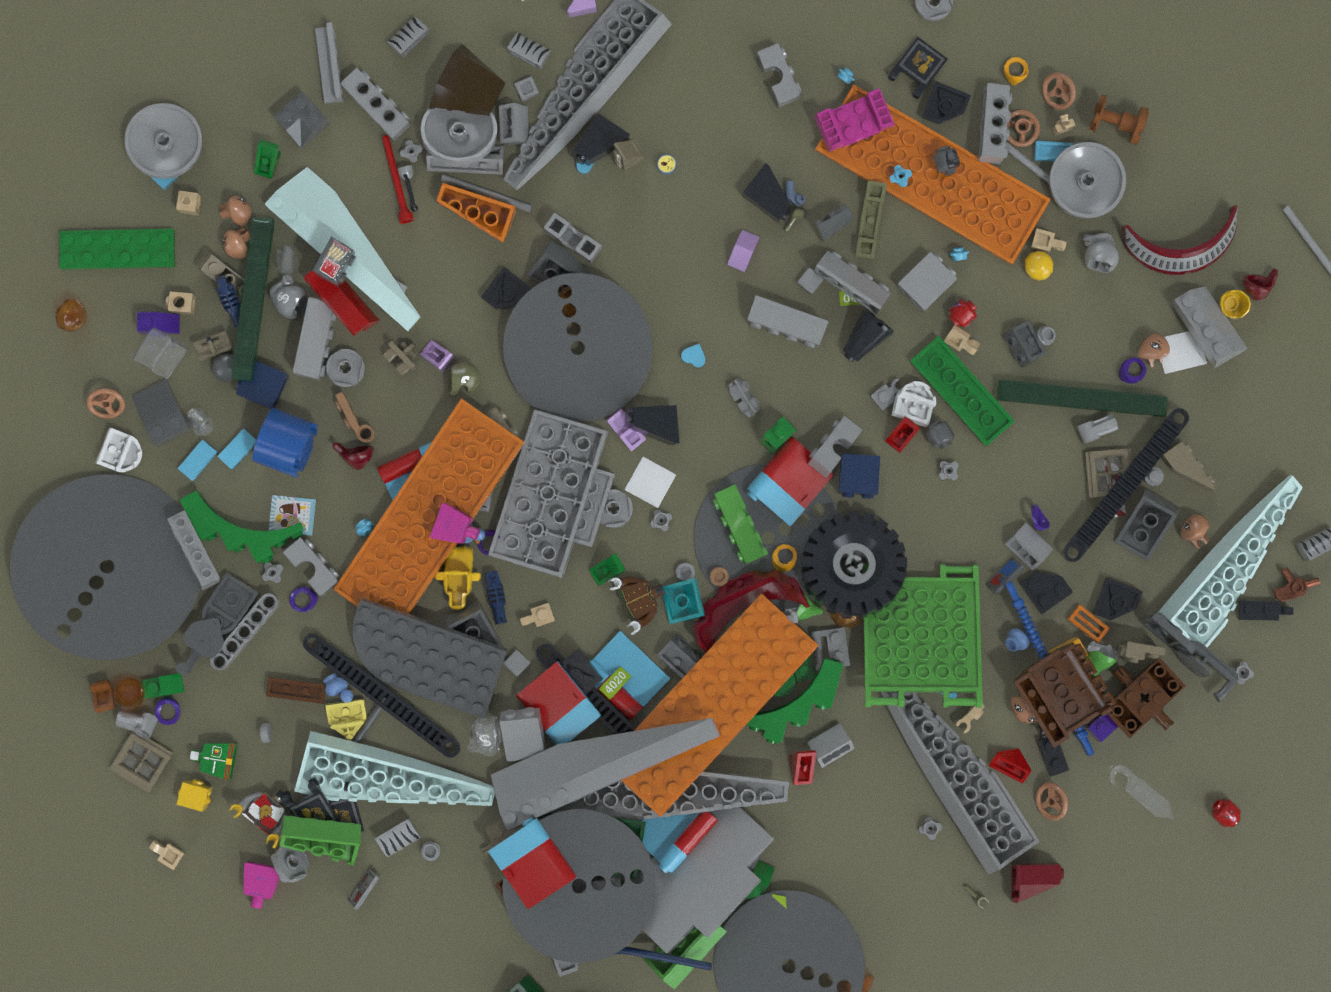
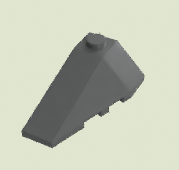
M551 239L529 270L527 277L539 284L549 278L562 274L591 273L567 249ZM564 284L558 288L560 293L566 294L568 292L572 294V289L569 285Z

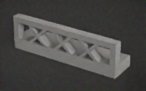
M332 22L326 23L327 27L315 28L325 104L344 102L343 89L340 84L342 81L336 33Z
M494 145L484 158L466 165L444 163L434 158L427 151V171L503 175L505 146ZM491 152H500L499 155L490 154V153H491Z

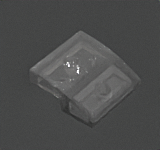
M153 327L133 355V359L150 367L151 372L168 379L188 351V348L171 336Z

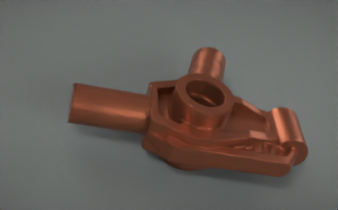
M1286 567L1281 572L1288 583L1283 587L1273 589L1275 599L1284 602L1304 596L1308 590L1307 588L1320 585V580L1318 577L1307 581L1301 577L1295 579L1288 567Z

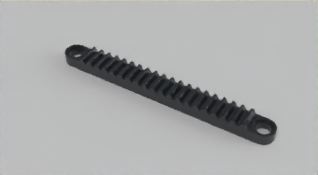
M1182 408L1173 410L1066 544L1062 553L1066 561H1079L1100 536L1101 532L1187 425L1189 414L1186 410ZM1176 413L1183 415L1184 421L1182 423L1174 421ZM1070 547L1077 549L1078 555L1076 558L1068 556L1067 552Z
M309 634L304 638L303 647L308 653L444 756L452 758L459 754L461 746L458 740L317 634ZM310 638L318 640V646L315 649H311L308 646ZM449 742L456 745V751L452 754L448 753L445 749L446 744Z
M542 644L536 650V657L547 669L557 661L563 667L565 658L550 644ZM543 648L550 649V658L543 659L540 651ZM595 687L585 693L586 697L601 714L598 719L614 734L632 732L636 729Z

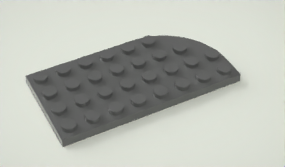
M361 598L353 623V640L357 654L364 666L376 678L395 688L485 719L508 650L507 648L365 598Z

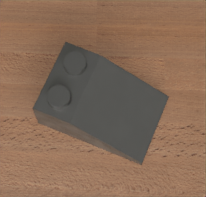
M166 378L132 396L145 429L155 446L159 447L192 430Z
M1145 489L1115 542L1149 561L1178 515L1180 507Z
M479 600L445 617L447 628L504 647Z

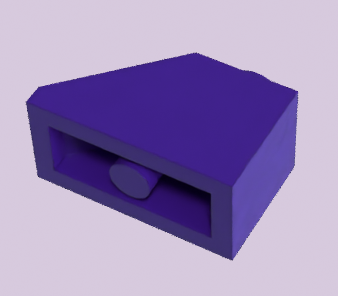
M137 312V332L140 334H180V315L160 312Z
M1106 714L1105 716H1096L1085 728L1098 742H1103L1118 726Z

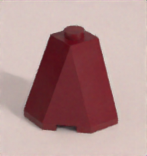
M1011 862V901L1019 903L1060 885L1061 879H1064V869L1061 868V864Z

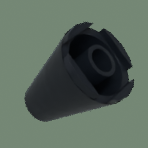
M864 308L843 349L845 352L844 356L851 362L854 360L858 362L889 338L894 332L893 329L881 319H878L875 314Z

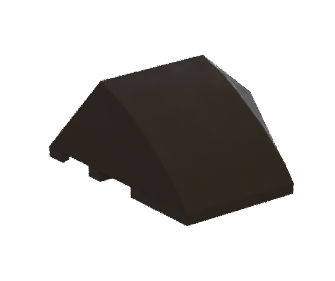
M462 44L453 51L439 77L429 109L440 108L447 109V111L457 110L465 111V113L489 116L505 86V82Z

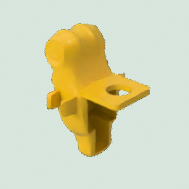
M455 546L444 563V571H438L435 576L436 580H443L445 593L449 597L448 605L452 609H463L466 606V597L471 592L473 581H479L481 578L480 572H473V548L468 546Z

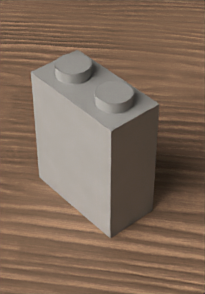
M931 252L896 286L922 313L957 280L955 271L950 267L946 268L942 264L943 260L941 257Z
M528 707L523 710L509 709L501 712L500 727L507 761L524 760L546 750L540 708Z

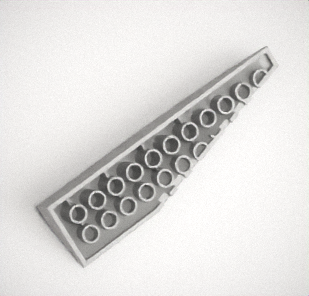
M645 0L613 1L575 47L573 58L568 60L563 76H560L557 80L558 85L556 89L551 91L537 117L539 120L535 127L532 126L529 131L530 136L527 142L522 144L518 158L514 159L503 179L505 182L518 190L556 156L592 119L672 25L661 11Z
M881 692L883 697L898 698V692ZM904 692V707H898V705L887 706L922 771L987 874L989 875L1000 870L1040 842L994 771H990L985 766L986 763L981 758L978 759L971 752L972 749L959 740L960 737L938 714L935 715L926 702H922L916 695L917 692Z
M713 718L557 744L491 774L500 815L507 830L516 828L530 817L534 820L719 737L720 734Z
M704 770L662 817L787 802L789 782ZM618 781L551 812L587 809L610 816L634 820L659 817L622 781Z

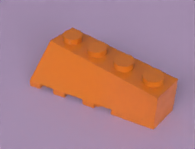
M442 183L436 200L438 205L450 209L502 243H504L517 211L515 206Z

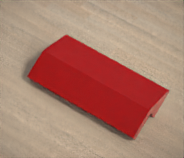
M313 270L305 275L304 280L353 336L362 330L367 331L379 322V318L345 280L342 284L339 283L338 286H335L318 277Z

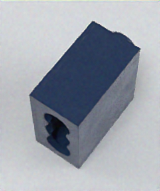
M251 359L244 366L243 373L245 374L243 379L239 380L236 385V394L266 408H276L289 375Z
M841 454L838 493H842V497L854 498V494L862 495L864 499H873V496H877L880 456Z

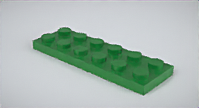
M174 229L59 231V269L175 268Z
M939 336L909 361L985 447L1015 422Z

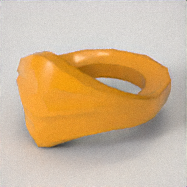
M1013 57L1007 60L1003 72L1009 83L1016 85L1027 77L1029 69L1024 59ZM1012 63H1020L1023 66V73L1020 77L1012 76L1009 72V66Z
M782 544L773 552V567L780 573L790 571L796 565L797 552L792 546ZM782 549H788L792 552L793 558L788 564L779 562L778 553Z

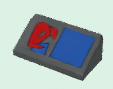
M1011 558L986 583V586L994 594H999L1006 587L1005 583L1012 581L1024 569V566L1014 558Z

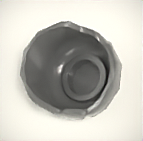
M231 352L217 355L212 363L214 376L222 382H231L236 379L241 372L239 358Z

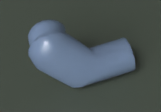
M785 181V194L788 201L795 206L804 204L805 196L795 192L794 181Z

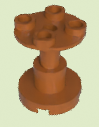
M1101 94L1099 102L1096 103L1094 109L1095 116L1091 120L1089 130L1095 132L1100 120L1118 125V130L1130 133L1129 143L1137 145L1141 138L1138 134H1141L1142 130L1144 131L1149 109L1141 106L1137 115L1123 111L1122 114L1104 109L1107 95Z

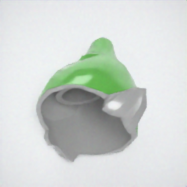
M804 593L810 607L806 608L797 602L785 600L784 614L792 623H798V621L807 620L812 616L821 615L823 609L813 603L809 596Z
M1092 641L1088 645V656L1085 657V660L1090 658L1095 666L1097 673L1094 676L1110 668L1117 661V652L1110 644L1104 646Z

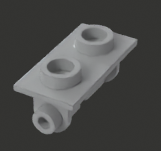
M739 378L728 385V391L734 401L742 399V402L737 405L744 416L746 415L749 418L754 413L761 411L759 401L756 397L752 396L749 391L750 387L745 380Z

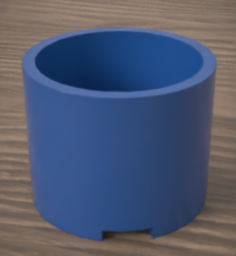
M272 408L257 437L252 456L253 462L298 478V471L303 472L312 452L314 442L312 437L317 435L318 424Z

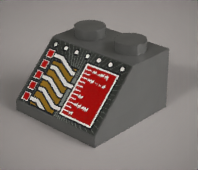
M331 236L313 269L314 273L335 286H338L339 283L342 284L347 276L345 272L348 266L351 267L356 260V256H354L355 251Z

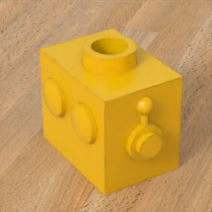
M193 779V781L185 780L178 791L179 796L176 805L203 812L207 809L208 804H210V795L213 787L204 785V781Z

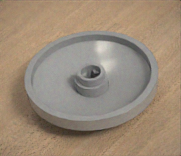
M159 103L143 108L130 120L125 132V148L132 164L139 171L153 178L170 179L186 173L195 165L202 151L203 140L197 121L188 111L173 104Z
M428 109L421 122V138L424 147L434 158L447 164L466 165L479 161L492 150L497 139V123L492 112L489 116L457 110Z
M1082 142L1066 148L1056 158L1049 174V188L1054 201L1063 211L1077 218L1093 219L1107 214L1120 202L1126 188V173L1121 160L1112 150L1098 143Z

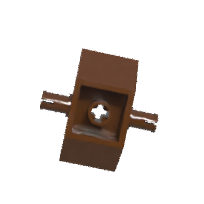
M1160 657L1133 678L1122 665L1116 668L1117 670H1114L1112 674L1124 686L1113 696L1117 703L1113 705V710L1107 714L1129 739L1153 718L1164 730L1169 729V726H1172L1174 721L1165 714L1163 707L1182 691L1186 685ZM1140 694L1146 695V701L1140 702Z

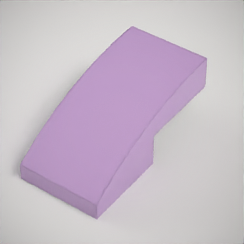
M622 409L606 420L630 451L646 440L641 433L628 428L625 412Z

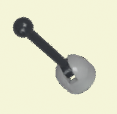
M403 166L398 168V173L403 180H406L412 204L411 211L416 212L418 206L415 204L410 183L414 173L413 166Z

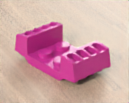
M880 88L868 92L863 98L831 110L828 108L821 111L814 117L828 152L846 147L895 126Z

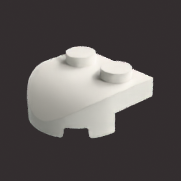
M913 381L901 388L896 394L891 415L901 419L906 416L915 424L927 427L930 423L932 409L936 406V397H933L927 384Z
M109 427L95 463L118 472H126L137 467L140 463L142 449L136 438Z

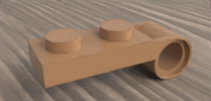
M343 392L336 394L337 400L335 404L339 411L343 410L346 416L343 419L347 427H351L358 439L363 443H372L376 438L375 430L369 425L360 426ZM369 429L371 431L370 438L363 439L362 432Z

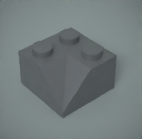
M302 91L273 116L301 149L330 124L327 118Z

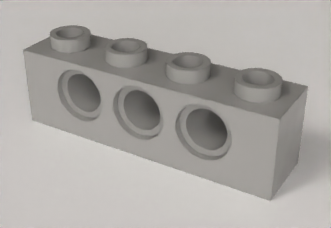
M356 68L340 83L342 88L395 141L410 127L408 122L410 118L403 111L400 113L397 111L395 102L390 97L386 99L382 95L384 91L378 84L373 85L369 81L371 77L364 70L360 72ZM362 86L369 87L368 92L365 94L359 93V89ZM374 100L382 101L379 107H373L372 103ZM389 113L395 115L392 121H386L385 116Z
M987 83L983 90L978 161L1001 164L1003 159L1007 158L1008 147H1006V140H1008L1010 130L1007 129V122L1011 118V111L1008 110V106L1012 101V93H1010V86ZM993 103H998L1001 108H996ZM992 121L998 122L1000 126H994ZM991 139L997 140L998 145L993 144Z
M185 510L168 518L167 523L202 591L219 583L220 577Z

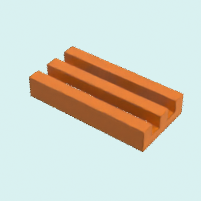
M1080 604L1067 619L1096 643H1099L1110 629ZM1082 611L1085 615H1087L1090 619L1096 622L1104 630L1100 631L1088 620L1082 617L1078 612ZM1076 616L1084 624H1086L1093 631H1095L1099 636L1096 637L1094 634H1092L1084 626L1078 623L1074 619V617Z

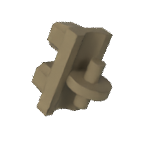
M226 331L193 343L200 361L233 349Z
M393 341L388 343L389 347L383 353V356L389 362L393 361L397 356L402 359L395 367L401 375L406 374L410 370L414 371L417 368L407 357L408 354L412 359L417 356L413 351L416 347L414 343L408 346L405 342H402L400 346L404 349L403 352Z

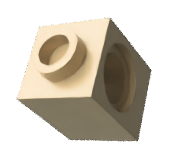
M179 191L176 210L181 214L199 216L202 197L198 193Z
M170 291L169 296L166 297V308H168V311L177 314L194 315L196 296L192 293ZM184 299V305L177 308V300Z

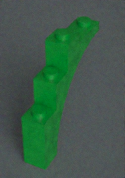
M195 491L180 499L201 541H213L218 538L217 534H219L228 552H235V554L243 551L245 545H247L255 562L258 564L262 563L265 565L273 560L272 557L276 555L274 547L279 549L286 545V541L290 538H293V540L300 538L306 530L301 522L273 531L244 529L219 516L208 505L199 491Z
M824 656L818 673L811 684L800 695L775 709L758 712L747 723V726H750L749 729L760 732L761 729L764 730L763 738L768 743H782L788 721H791L793 726H807L812 704H816L815 707L822 710L832 708L844 665L843 661Z

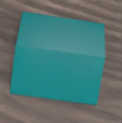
M696 578L663 586L666 593L663 595L669 625L705 616Z

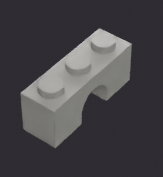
M777 43L758 51L757 59L763 73L777 71L782 77L781 82L771 88L779 108L799 100V93H802L799 83L794 82L792 66L786 63L787 55L784 48H780Z
M555 212L544 226L545 233L590 264H592L602 250L601 244L588 235H583L577 231L568 221Z
M845 416L841 421L838 419L831 427L833 432L830 435L826 433L820 441L823 445L820 449L815 448L809 456L812 459L808 465L826 478L841 459L834 452L833 445L838 444L848 450L863 430Z
M300 537L283 553L297 568L305 562L313 563L315 575L308 582L323 597L337 585L339 574L333 567L330 569L325 564L327 560L321 553L316 554L313 548L315 546L308 538L304 540Z

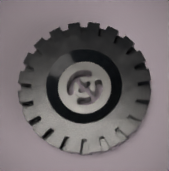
M849 512L846 516H843V513L833 515L831 520L826 519L821 522L819 527L810 534L801 560L802 580H805V588L808 594L814 596L813 601L820 607L824 605L827 608V612L833 615L837 612L842 614V618L849 619L852 616H857V619L866 618L868 614L872 613L875 615L881 612L885 606L888 607L894 601L896 595L899 594L907 569L906 550L903 542H899L897 532L894 529L890 531L887 528L888 523L882 519L876 521L874 520V515L865 513L864 516H859V512ZM860 557H862L867 564V571L865 574H861L863 563H861L862 559ZM843 558L847 559L844 569H847L846 574L843 573L840 567V561ZM851 563H853L854 566L857 565V568L854 569L853 566L850 567Z

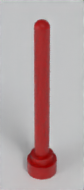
M384 135L382 141L400 208L398 215L399 224H407L414 221L413 213L410 212V209H407L390 138L388 135Z

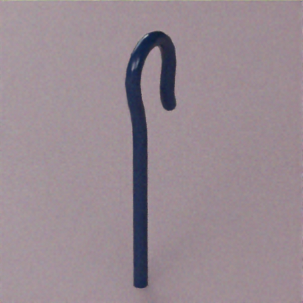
M625 947L615 953L710 971L712 969V963L633 947Z

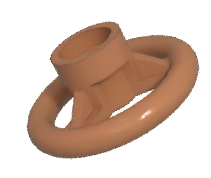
M1055 72L1045 78L1042 85V94L1049 106L1054 109L1063 110L1069 108L1075 101L1076 87L1069 76L1064 73ZM1057 78L1056 86L1052 91L1048 92L1049 82ZM1051 97H1061L1066 103L1057 104L1051 100Z
M1027 110L1011 112L1010 121L1007 122V129L1008 126L1014 128L1019 134V141L1014 140L1010 134L1007 141L1016 147H1026L1033 144L1040 134V123L1037 117ZM1019 115L1030 118L1029 120L1021 118L1017 122L1012 121L1014 117ZM1034 124L1033 136L1025 141V134L1030 130L1031 125ZM1019 125H1023L1025 130H1020Z
M97 389L87 397V408L93 415L99 418H115L121 415L125 409L123 396L112 389ZM115 398L118 399L120 404L116 411L112 408ZM93 405L101 406L102 408L106 409L108 413H103L96 410Z
M1052 782L1044 783L1038 788L1035 800L1039 812L1049 820L1063 818L1068 809V799L1064 790ZM1048 788V797L1046 801L1042 803V793L1045 789ZM1054 807L1059 813L1056 815L1050 814L1045 808Z

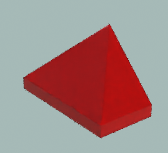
M905 416L885 442L900 453L919 431L920 427Z
M1019 748L997 752L989 763V767L1022 784L1032 771Z
M799 751L790 755L793 785L812 784L816 751Z

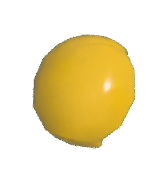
M1039 250L1031 252L1025 258V271L1031 279L1038 281L1047 279L1053 272V260L1046 252Z
M1240 290L1226 291L1219 301L1222 313L1229 318L1244 317L1249 312L1251 306L1249 296Z

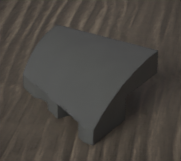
M844 204L828 213L823 220L818 219L815 221L814 226L819 231L820 239L824 242L854 219L849 208Z

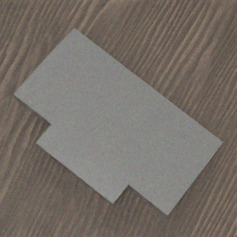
M534 409L524 440L525 443L517 462L488 556L563 579L574 542L593 548L609 492L615 478V474L597 469L608 437L607 431ZM596 501H597V504H598V512H599L597 517H596L595 511H594V506H595V502H596Z
M741 807L709 811L718 822L673 873L668 871L666 874L658 867L660 862L655 857L651 859L655 873V897L651 913L642 930L666 954L670 955L694 927L709 939L761 881L749 867L771 844L774 838ZM640 871L637 874V878L633 879L632 882L635 884L643 882L644 873Z

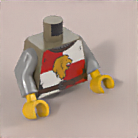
M278 788L273 796L269 792H256L248 795L237 804L232 805L228 812L232 809L236 810L237 814L233 818H237L242 814L267 834L266 844L273 840L275 842L273 848L277 847L280 839L283 817L289 816L286 812L288 808L281 802V794L285 792L281 788Z

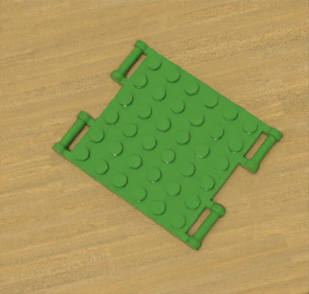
M863 564V574H865L867 564ZM939 564L940 578L905 577L902 588L894 601L888 607L885 606L881 612L875 615L870 613L864 618L865 707H871V705H898V707H904V692L943 693V707L976 706V708H982L978 564H972V566H946V564ZM946 574H972V578H946ZM871 692H898V698L871 697ZM949 693H976V698H949Z

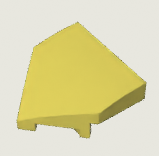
M364 698L354 699L348 703L341 701L325 705L328 724L331 725L330 728L342 734L348 741H351L367 719Z

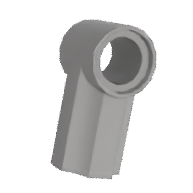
M1111 414L1096 421L1092 420L1079 425L1077 429L1083 444L1099 439L1100 436L1118 430L1116 419Z
M122 709L117 715L116 726L134 731L140 737L150 738L158 719L150 713H142L140 715Z

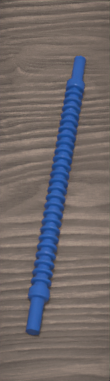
M1009 581L1005 583V586L1013 600L1012 605L1014 608H1017L1016 613H1019L1018 617L1022 618L1020 622L1024 623L1023 628L1027 629L1025 632L1029 633L1028 638L1031 637L1030 642L1034 643L1032 647L1036 648L1035 652H1038L1037 657L1042 659L1048 654V651H1045L1046 646L1042 645L1044 642L1040 641L1041 636H1038L1039 632L1035 631L1036 626H1033L1034 621L1030 620L1032 617L1028 616L1029 611H1026L1027 607L1024 606L1023 598L1019 597L1013 582ZM1084 725L1074 730L1076 731L1075 736L1078 740L1080 739L1087 756H1091L1094 754V750L1087 738L1088 733L1086 729H1083Z

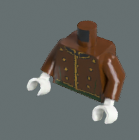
M634 576L609 579L608 582L613 581L615 584L610 590H618L630 617L631 623L626 627L632 626L634 632L631 635H634L641 628L648 625L656 615V607H658L656 598L666 594L663 586L659 584L650 588L648 581Z

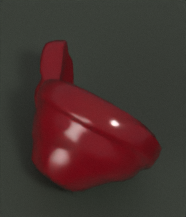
M1273 269L1268 277L1259 275L1244 276L1242 283L1249 297L1256 301L1265 299L1275 286L1278 270Z
M337 442L332 445L334 450L339 453V456L355 470L363 469L371 460L372 453L374 452L372 446H358L346 449Z

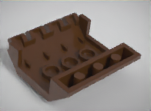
M1073 642L1057 648L1035 662L1013 681L1053 748L1069 739L1071 732L1096 716H1105L1111 712L1113 705L1117 703L1110 691L1103 692L1107 689V686L1100 675L1094 676L1097 670L1090 658L1083 659L1087 656V653L1082 645H1075Z

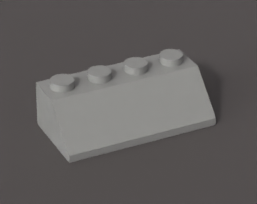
M827 251L815 267L814 272L877 315L891 294L888 292L889 288L881 283L878 285L873 282V278L869 274L858 272L854 264L850 262L845 263L836 252L832 251L830 253Z
M1206 286L1189 290L1174 299L1172 307L1214 368L1247 350L1246 345L1225 314L1222 313Z
M757 295L747 322L750 323L749 326L760 330L761 327L768 329V333L772 335H785V339L792 342L802 341L804 346L812 349L815 346L819 347L828 324L827 320Z
M311 297L308 298L293 373L298 377L321 381V377H324L326 373L324 363L325 358H329L330 347H328L329 339H333L334 329L332 325L333 321L337 320V317L323 301Z

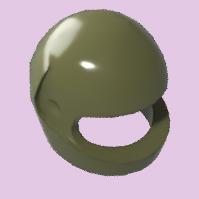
M460 362L450 366L448 380L450 396H456L461 386H465L467 393L474 391L478 387L480 373L473 364Z

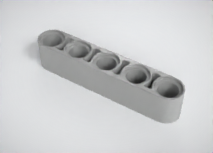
M267 593L259 599L224 641L218 654L210 659L213 669L226 670L278 609L280 599L277 595ZM268 597H272L275 601L274 605L270 608L266 606V599ZM256 612L262 614V620L258 623L253 619V615ZM245 626L250 630V634L247 637L241 635V629ZM232 641L237 644L235 652H231L228 648ZM219 656H222L225 660V664L222 667L216 664Z

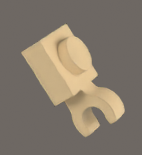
M1068 113L1059 117L1060 120L1055 122L1056 125L1052 129L1055 136L1074 128L1073 118L1068 120Z
M1037 228L1031 248L1050 253L1051 248L1064 252L1067 242L1054 239L1055 233Z
M956 325L953 326L944 340L946 344L959 352L963 348L971 355L975 354L980 345L976 340H969L970 334Z
M549 603L530 609L532 615L520 618L522 626L535 622L536 627L555 621Z
M982 705V708L972 706L955 725L959 726L964 722L966 728L963 732L967 733L971 728L970 722L973 719L977 720L984 713L982 709L985 706Z
M156 840L149 847V849L160 855L157 860L172 870H175L185 854L170 843L164 847Z

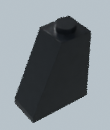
M598 114L574 148L573 157L579 164L590 166L612 153L616 142L629 141L630 134Z
M765 163L744 190L742 196L779 223L781 219L785 221L790 215L789 209L791 205L770 166Z
M677 405L632 407L627 409L625 420L629 429L668 445L680 443Z

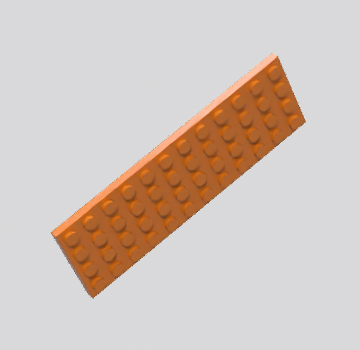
M853 84L841 106L865 97L868 92ZM887 104L895 126L831 152L827 151L821 138L815 151L866 181L887 183V193L1010 265H1013L1051 200L992 164L978 161V156ZM945 146L954 148L960 160V166L956 168V173L945 176V173H938L933 161V155L936 154L935 151ZM896 165H901L903 169H909L912 172V176L907 180L908 184L906 187H901L890 181V176L893 175Z
M461 399L333 590L357 607L360 599L365 598L410 614L457 545L455 542L430 538L441 504L448 503L474 519L525 441L464 399Z
M761 593L634 730H644L713 718L720 736L621 781L659 817H662L819 645L795 623L788 620L786 615Z

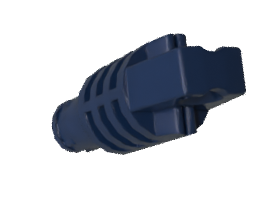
M225 275L218 276L217 282L219 287L216 290L224 310L229 313L234 327L244 325L245 322L239 309L241 304L233 284H228Z
M497 571L485 573L486 592L489 606L493 608L495 625L501 624V621L502 623H507L504 609L506 599L503 584Z

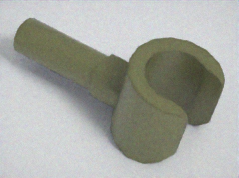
M796 209L791 220L783 230L788 232L796 219L802 221L805 211Z
M968 884L964 887L973 896L978 907L983 909L979 904L982 899L989 903L985 896L977 894Z

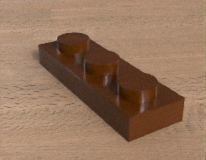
M268 677L266 696L324 704L326 685Z

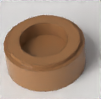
M716 567L711 570L709 579L713 585L723 586L727 583L729 574L726 569Z

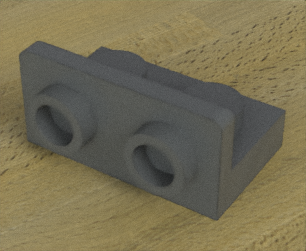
M1029 320L1003 334L1006 344L1010 347L1015 360L1021 368L1047 354L1043 345L1038 341L1037 334Z
M677 634L657 655L681 678L702 658L699 651L690 647L687 641Z

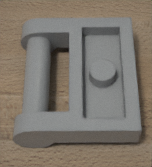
M845 627L810 632L813 641L819 645L815 650L816 670L820 669L824 659L821 643L822 636H826L829 658L843 661V667L850 666Z

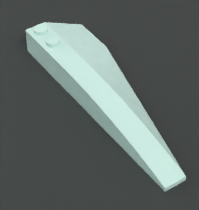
M308 167L279 188L265 203L269 210L320 255L331 236L353 249L356 260L351 267L348 266L345 272L347 273L346 277L404 329L409 331L421 318L337 193Z
M1289 475L1219 541L1159 610L1158 613L1165 615L1172 626L1179 627L1183 631L1182 634L1190 641L1200 642L1208 647L1228 622L1226 616L1230 611L1235 610L1239 595L1244 594L1248 579H1252L1267 552L1265 549L1268 543L1273 542L1279 524H1283L1287 509H1291L1303 488L1293 475Z
M310 731L294 790L295 792L307 795L313 794L309 790L308 784L310 779L316 778L327 800L331 801L349 799V801L357 802V800L376 802V800H382L387 803L419 804V802H428V804H437V802H446L449 805L466 803V805L492 806L495 796L493 786L468 776L401 754ZM345 782H349L348 791H344Z

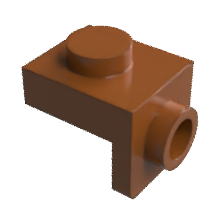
M99 680L89 685L93 693L94 710L96 713L115 709L114 691L109 681Z

